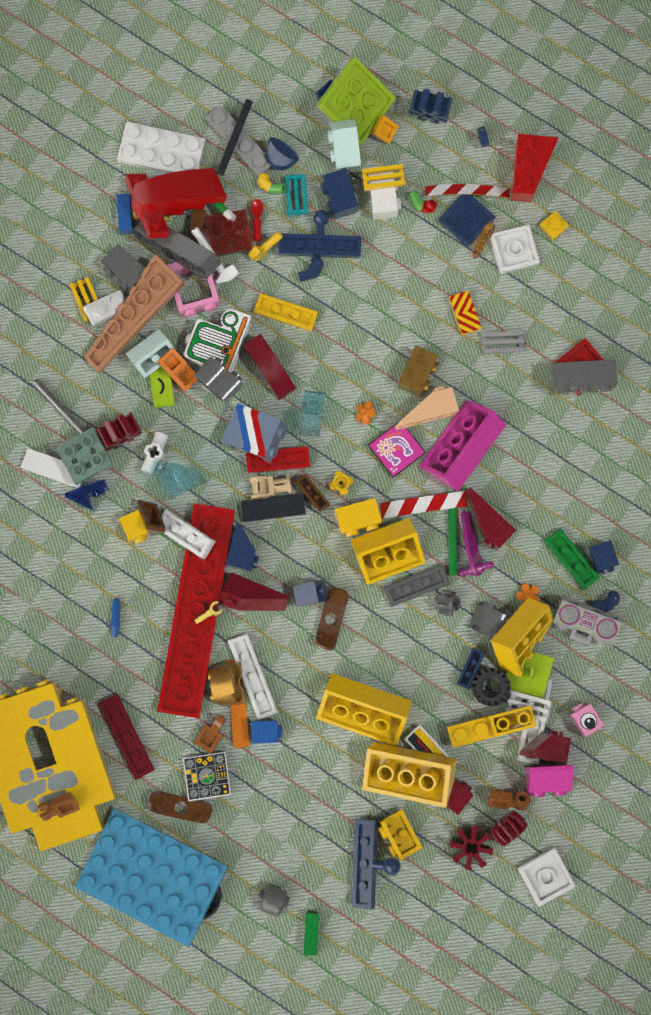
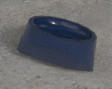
M269 138L266 159L271 167L282 171L288 170L299 161L296 151L289 144L278 138Z

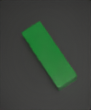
M306 912L303 955L317 956L318 912Z

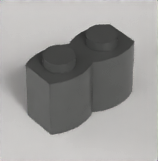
M210 356L194 374V377L227 405L243 387L242 378L236 372L232 371L230 373L226 370V364L218 357L214 359Z

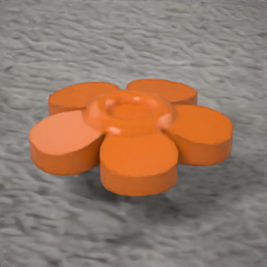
M367 401L364 405L359 404L357 406V411L360 412L355 416L357 422H362L364 425L370 424V417L374 418L376 416V410L372 409V402Z
M524 583L521 585L522 591L516 593V598L523 600L522 604L528 598L540 601V597L536 595L539 593V588L536 585L530 589L529 584Z

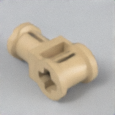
M286 475V478L273 479V476L249 478L253 494L251 495V500L275 497V493L287 492L291 494L289 475Z

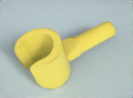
M213 602L208 611L194 619L195 622L198 624L211 615H220L223 609L218 612L212 609L219 602Z

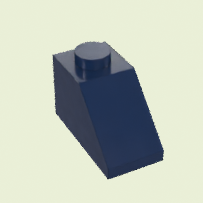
M236 524L226 566L252 573V569L257 568L259 556H256L257 552L241 525Z

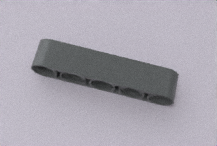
M142 221L132 230L134 236L139 241L202 278L207 279L221 265V260L215 253L168 227L170 231L168 238L148 239Z

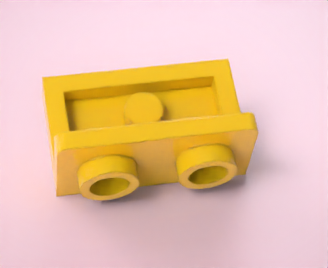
M402 809L380 820L382 826L378 827L382 837L384 839L388 838L392 845L388 848L394 858L398 857L402 861L407 856L423 848Z

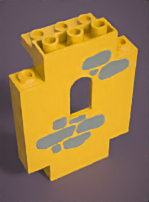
M49 679L37 682V687L31 689L28 686L16 689V694L10 696L7 693L0 695V803L11 834L32 827L40 852L102 831L104 824L97 805L113 800L116 797V792L84 698L78 700L76 696L65 700L66 704L63 705L61 686L57 687L56 681L49 682ZM39 726L46 731L56 764L36 770L26 740V732L30 727ZM71 791L79 803L80 810L61 818L56 815L47 821H43L40 814L45 811L41 812L38 805L42 802L51 804V799Z

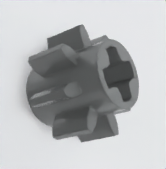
M442 590V594H438L435 597L434 605L439 610V614L453 616V611L459 610L461 600L456 595V592Z

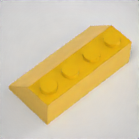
M331 673L316 719L386 744L397 746L412 701Z
M374 742L367 748L362 790L446 808L455 779L457 759Z

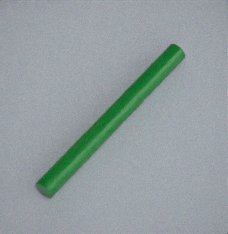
M457 508L448 509L449 575L455 576L457 575Z

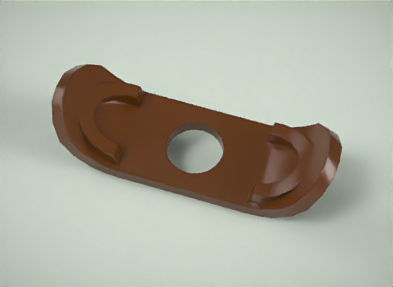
M333 588L328 592L329 601L324 604L315 642L320 648L325 650H333L336 647L341 622L349 599V593L341 588ZM334 613L337 616L335 625L331 626L326 623L325 618L327 614Z
M159 791L153 792L149 798V809L156 814L202 824L206 823L212 814V805L209 802L198 800L189 802L188 798ZM178 802L186 803L187 811L184 814L176 813L175 805Z

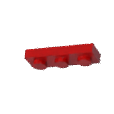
M308 446L278 449V453L275 458H272L271 463L266 462L262 457L246 452L248 474L310 468Z

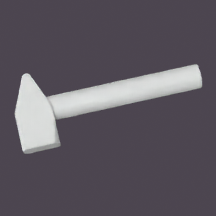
M194 228L191 233L197 242L215 253L199 228ZM221 263L216 269L219 274L214 283L230 281L239 273L233 264L224 267Z

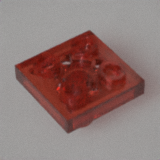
M246 209L232 211L236 216L234 221L227 219L222 213L206 216L211 248L217 256L248 252L253 249Z

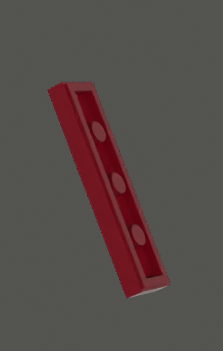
M115 694L98 703L135 780L155 771L119 694Z

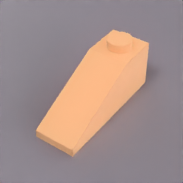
M445 386L433 389V392L395 426L396 430L455 416L459 412V408L452 387L445 389Z

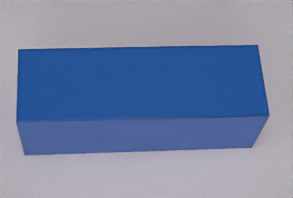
M116 194L120 235L133 234L130 194Z

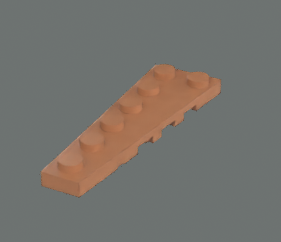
M156 254L140 275L142 277L136 286H133L129 291L130 294L125 302L121 303L118 307V312L114 318L108 322L104 331L99 335L84 357L99 373L112 362L185 285V282Z

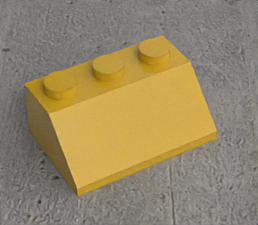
M410 518L350 540L367 585L425 564L418 535Z

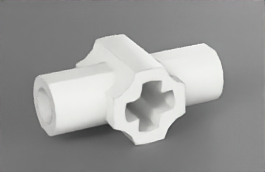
M156 431L151 445H146L144 453L147 456L141 471L154 475L158 462L163 461L165 458L163 449L168 439L167 435ZM155 449H157L159 455H155V457L152 458L150 452L155 451Z

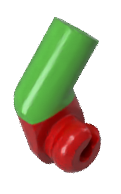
M417 190L408 195L415 209L419 212L430 214L437 208L435 200H422Z

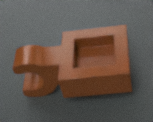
M219 714L211 727L205 724L194 743L212 754L224 736L219 730L227 719Z
M71 791L51 799V804L42 802L38 805L41 812L45 811L40 814L43 821H47L56 815L61 818L80 810L79 803Z

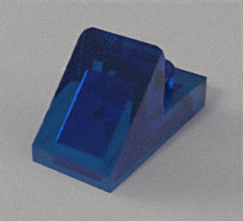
M105 479L64 494L68 500L95 512L90 497L98 498L106 494L105 491L110 489Z

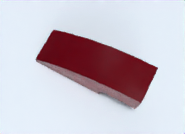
M262 334L244 344V349L279 401L296 390L292 380Z

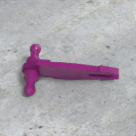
M464 510L461 511V523L470 566L467 569H461L459 575L461 577H465L468 574L470 576H480L486 569H492L494 563L492 561L483 563L469 511L465 512Z

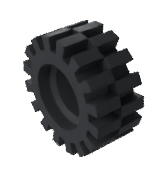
M497 668L482 669L475 675L472 681L473 695L480 703L486 706L500 705L510 695V680L503 671ZM487 679L498 681L500 689L497 694L487 695L484 692L483 684Z

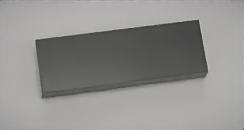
M443 565L383 587L390 606L394 607L450 585Z

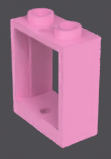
M177 262L167 264L178 276L192 272ZM212 274L208 277V282L213 297L183 305L179 291L175 294L180 316L192 317L197 312L203 310L211 312L220 306Z

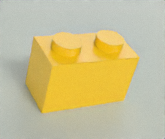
M376 498L335 509L341 536L353 537L358 535L360 530L366 529L367 532L379 529L378 526L382 525Z

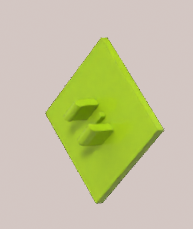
M531 652L534 655L531 660L527 659L521 668L524 671L521 677L509 672L506 675L510 680L512 691L544 699L555 658Z

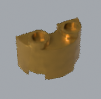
M241 662L219 664L214 669L209 670L210 699L213 703H218V705L223 707L245 704L244 689L240 685V678L242 677Z

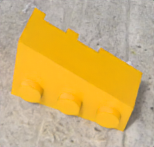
M528 598L519 606L513 616L506 621L498 633L493 636L491 643L500 669L519 677L522 676L524 671L521 668L527 659L531 660L534 655L531 653L536 642L540 643L553 621L549 605Z

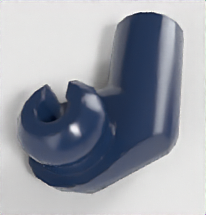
M314 256L311 259L308 270L298 272L300 282L319 277L324 267V262L319 256Z
M614 590L609 591L604 601L591 600L590 606L610 612L620 602L619 593Z

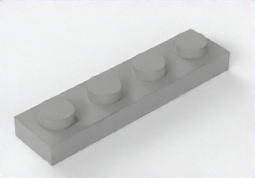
M219 105L205 117V120L228 144L236 121ZM242 129L234 152L259 178L261 173H266L272 167L267 162L266 154Z

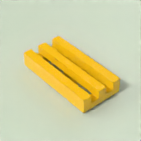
M403 164L362 169L364 191L401 187L406 184ZM396 171H399L398 173H390V174H382V175H375V176H367V175H373V174H381V173H388V172H396ZM400 178L398 181L368 184L370 181Z
M85 277L84 280H78L77 283L69 284L85 323L90 320L83 310L84 307L76 288H80L86 304H89L90 300L83 286L85 284L88 285L93 300H98L89 277Z

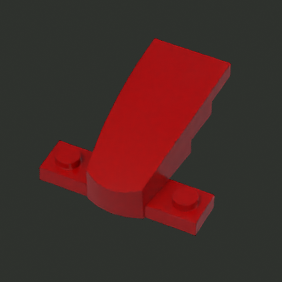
M215 168L177 171L149 179L146 173L126 174L125 178L132 196V210L142 221L148 239L168 238L170 231L163 215H183L184 209H204L206 203H225L227 198Z

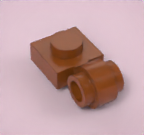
M496 789L490 791L487 807L508 810L509 807H513L523 811L528 808L531 799L524 791H519L512 796L510 792Z

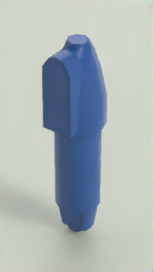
M117 597L113 599L110 622L111 633L114 638L118 636L120 630L121 605L120 599Z

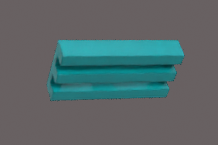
M305 174L285 175L288 217L303 214L307 216ZM297 179L302 180L304 209H299ZM289 180L294 182L295 210H291Z

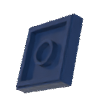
M462 194L438 219V222L469 248L495 220L496 216L471 194Z

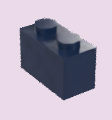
M346 168L323 175V183H320L323 195L328 196L329 202L326 203L329 213H333L335 219H339L359 212V204Z

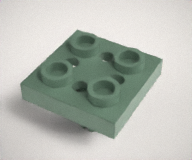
M93 427L56 447L75 485L113 466Z

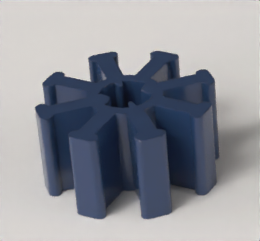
M416 89L413 93L409 114L411 116H418L417 119L422 121L429 119L431 123L438 124V121L447 123L452 98L444 97V93L441 92L432 94L429 89H423V92Z

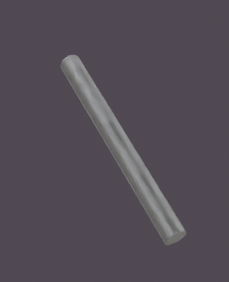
M39 379L32 383L79 434L87 431Z

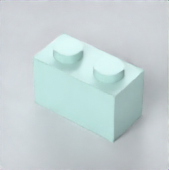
M355 119L331 122V130H327L329 143H333V149L330 150L331 162H335L337 169L360 166L361 160Z
M158 329L127 352L126 355L140 374L146 378L161 367L157 361L173 346Z

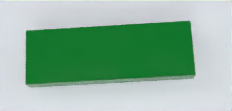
M561 528L543 541L582 590H585L600 578Z

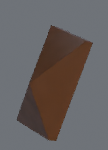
M138 499L137 506L149 534L152 536L165 533L166 527L157 504Z

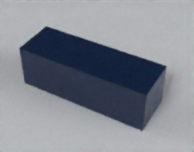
M472 648L457 685L470 690L472 681L484 659V652Z

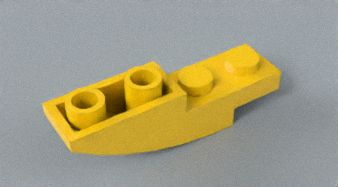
M530 705L449 726L447 730L452 748L529 729L537 725Z

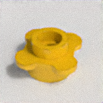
M341 471L335 472V477L329 484L330 489L339 491L341 495L348 494V488L354 481L353 478L343 474Z

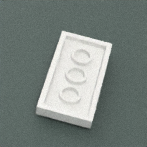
M126 122L117 161L118 163L165 173L199 169L206 139Z

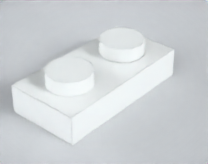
M121 290L85 305L83 310L92 325L95 326L113 318L118 312V307L126 299Z

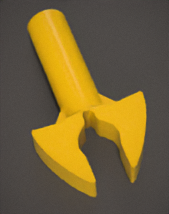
M277 231L261 246H255L248 254L251 260L256 262L268 254L267 251L283 238L282 234Z

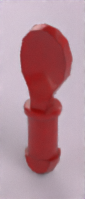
M254 199L250 205V213L255 218L252 220L253 239L258 242L262 239V220L260 216L263 213V204L260 199Z

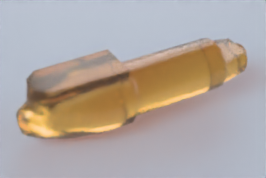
M488 222L480 233L472 254L474 259L478 258L487 239L491 238L495 225L491 222Z

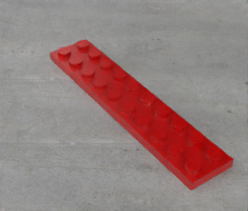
M193 504L190 525L215 540V543L205 559H202L187 548L185 550L157 712L200 719L217 616L211 615L198 624L194 619L208 611L213 602L220 601L235 517L234 509ZM220 603L212 607L213 611L218 612Z

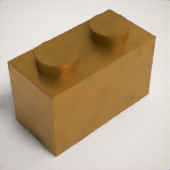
M415 345L397 387L417 396H421L422 391L427 392L431 383L428 378L431 373L435 374L439 366V362H437L438 355Z

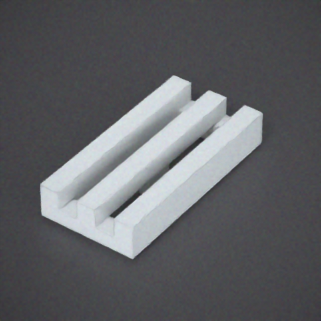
M511 690V697L508 699L509 704L505 711L514 710V705L521 707L530 706V704L515 700L516 696L547 705L546 709L531 705L532 710L545 713L544 717L534 715L536 720L548 722L553 702Z

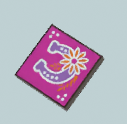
M399 422L368 444V448L392 478H395L426 454L425 450L407 428L396 430L395 426Z

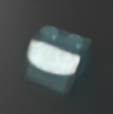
M165 462L157 467L158 470L154 471L164 494L169 500L206 482L201 471L174 462L170 464Z

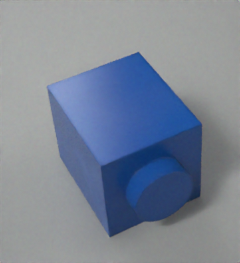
M278 721L252 722V743H278L279 738H283L282 725H278Z

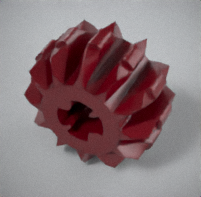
M514 810L497 821L491 828L490 833L497 843L501 846H506L520 836L528 824L523 816Z

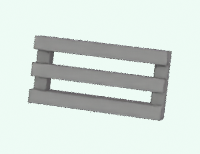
M523 331L481 333L482 354L524 352ZM518 337V339L486 341V338ZM519 344V347L486 349L487 345Z

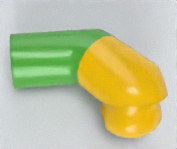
M267 173L259 175V179H257L258 186L267 193L280 194L286 192L285 183H271L269 181L270 176Z

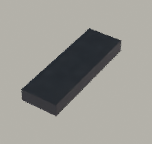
M304 494L241 501L244 523L306 515Z

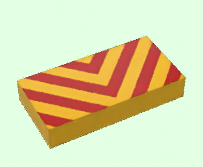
M469 290L449 296L448 299L461 336L481 330L482 327Z

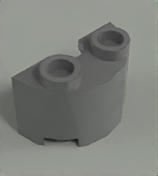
M484 601L483 605H477L468 627L493 638L505 625L506 621L513 616V613L506 610L501 613L495 610V605Z

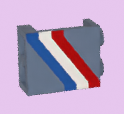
M237 403L221 442L229 448L235 449L236 447L262 457L266 462L271 463L272 458H275L278 453L280 440L286 435L287 425L281 419Z

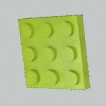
M354 56L349 59L316 106L333 122L355 119L359 146H361L372 132L379 116L386 113L396 97Z

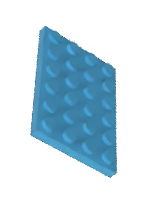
M114 808L75 888L190 947L229 866Z

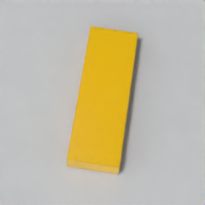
M262 293L259 294L253 311L256 315L309 332L313 331L318 316V311Z

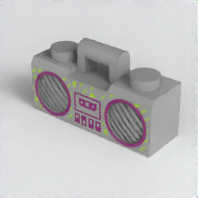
M561 595L553 615V623L556 624L557 628L564 631L571 629L569 639L588 646L592 637L600 645H614L623 624L622 618L563 595ZM580 630L582 632L588 633V635L585 636L583 634L577 633L576 631Z

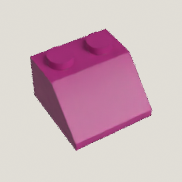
M573 765L524 766L526 792L532 793V797H544L545 792H553L554 796L567 795L566 791H572Z

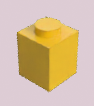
M139 510L119 518L130 543L135 542L137 545L148 540L147 536H150L145 528Z

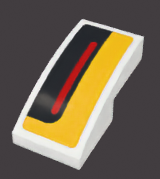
M421 725L416 727L404 739L413 750L449 757Z

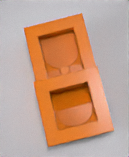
M173 347L157 361L184 392L197 381L194 377L195 372Z

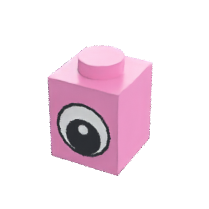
M582 702L573 707L572 710L574 712L569 714L582 737H587L604 726L591 704L584 705Z

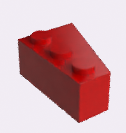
M529 134L517 135L510 201L531 203L559 137Z

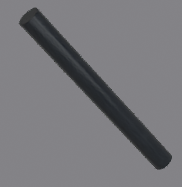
M246 99L216 171V174L220 176L225 174L252 107L253 101L250 99Z

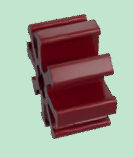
M132 412L125 416L124 414L118 415L116 420H108L104 423L103 427L96 429L106 451H110L112 448L118 449L123 443H130L134 440V437L142 434V430Z
M469 825V838L465 836L461 827L455 830V833L459 834L463 840L462 843L454 842L451 839L448 843L451 849L453 847L461 849L455 855H451L453 861L457 864L466 855L463 868L470 871L472 870L471 863L474 857L478 861L480 868L487 865L479 856L480 852L488 853L490 856L493 855L492 847L480 846L486 840L491 839L488 833L483 832V835L475 840L476 831L479 829L475 825ZM467 843L476 844L474 852H466L465 848H468L466 846Z

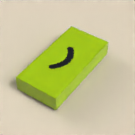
M159 367L150 374L155 409L175 406L172 379L162 367Z

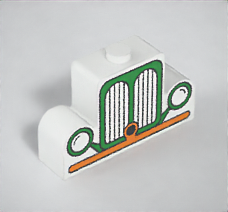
M232 309L227 310L221 317L222 327L198 319L192 333H188L185 340L187 345L184 352L185 360L201 367L210 356L214 359L218 357L226 364L225 369L231 373L234 371L252 324V316Z

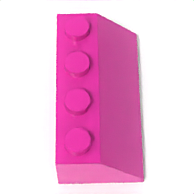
M466 400L419 467L444 485L459 491L506 426L505 422L493 410Z

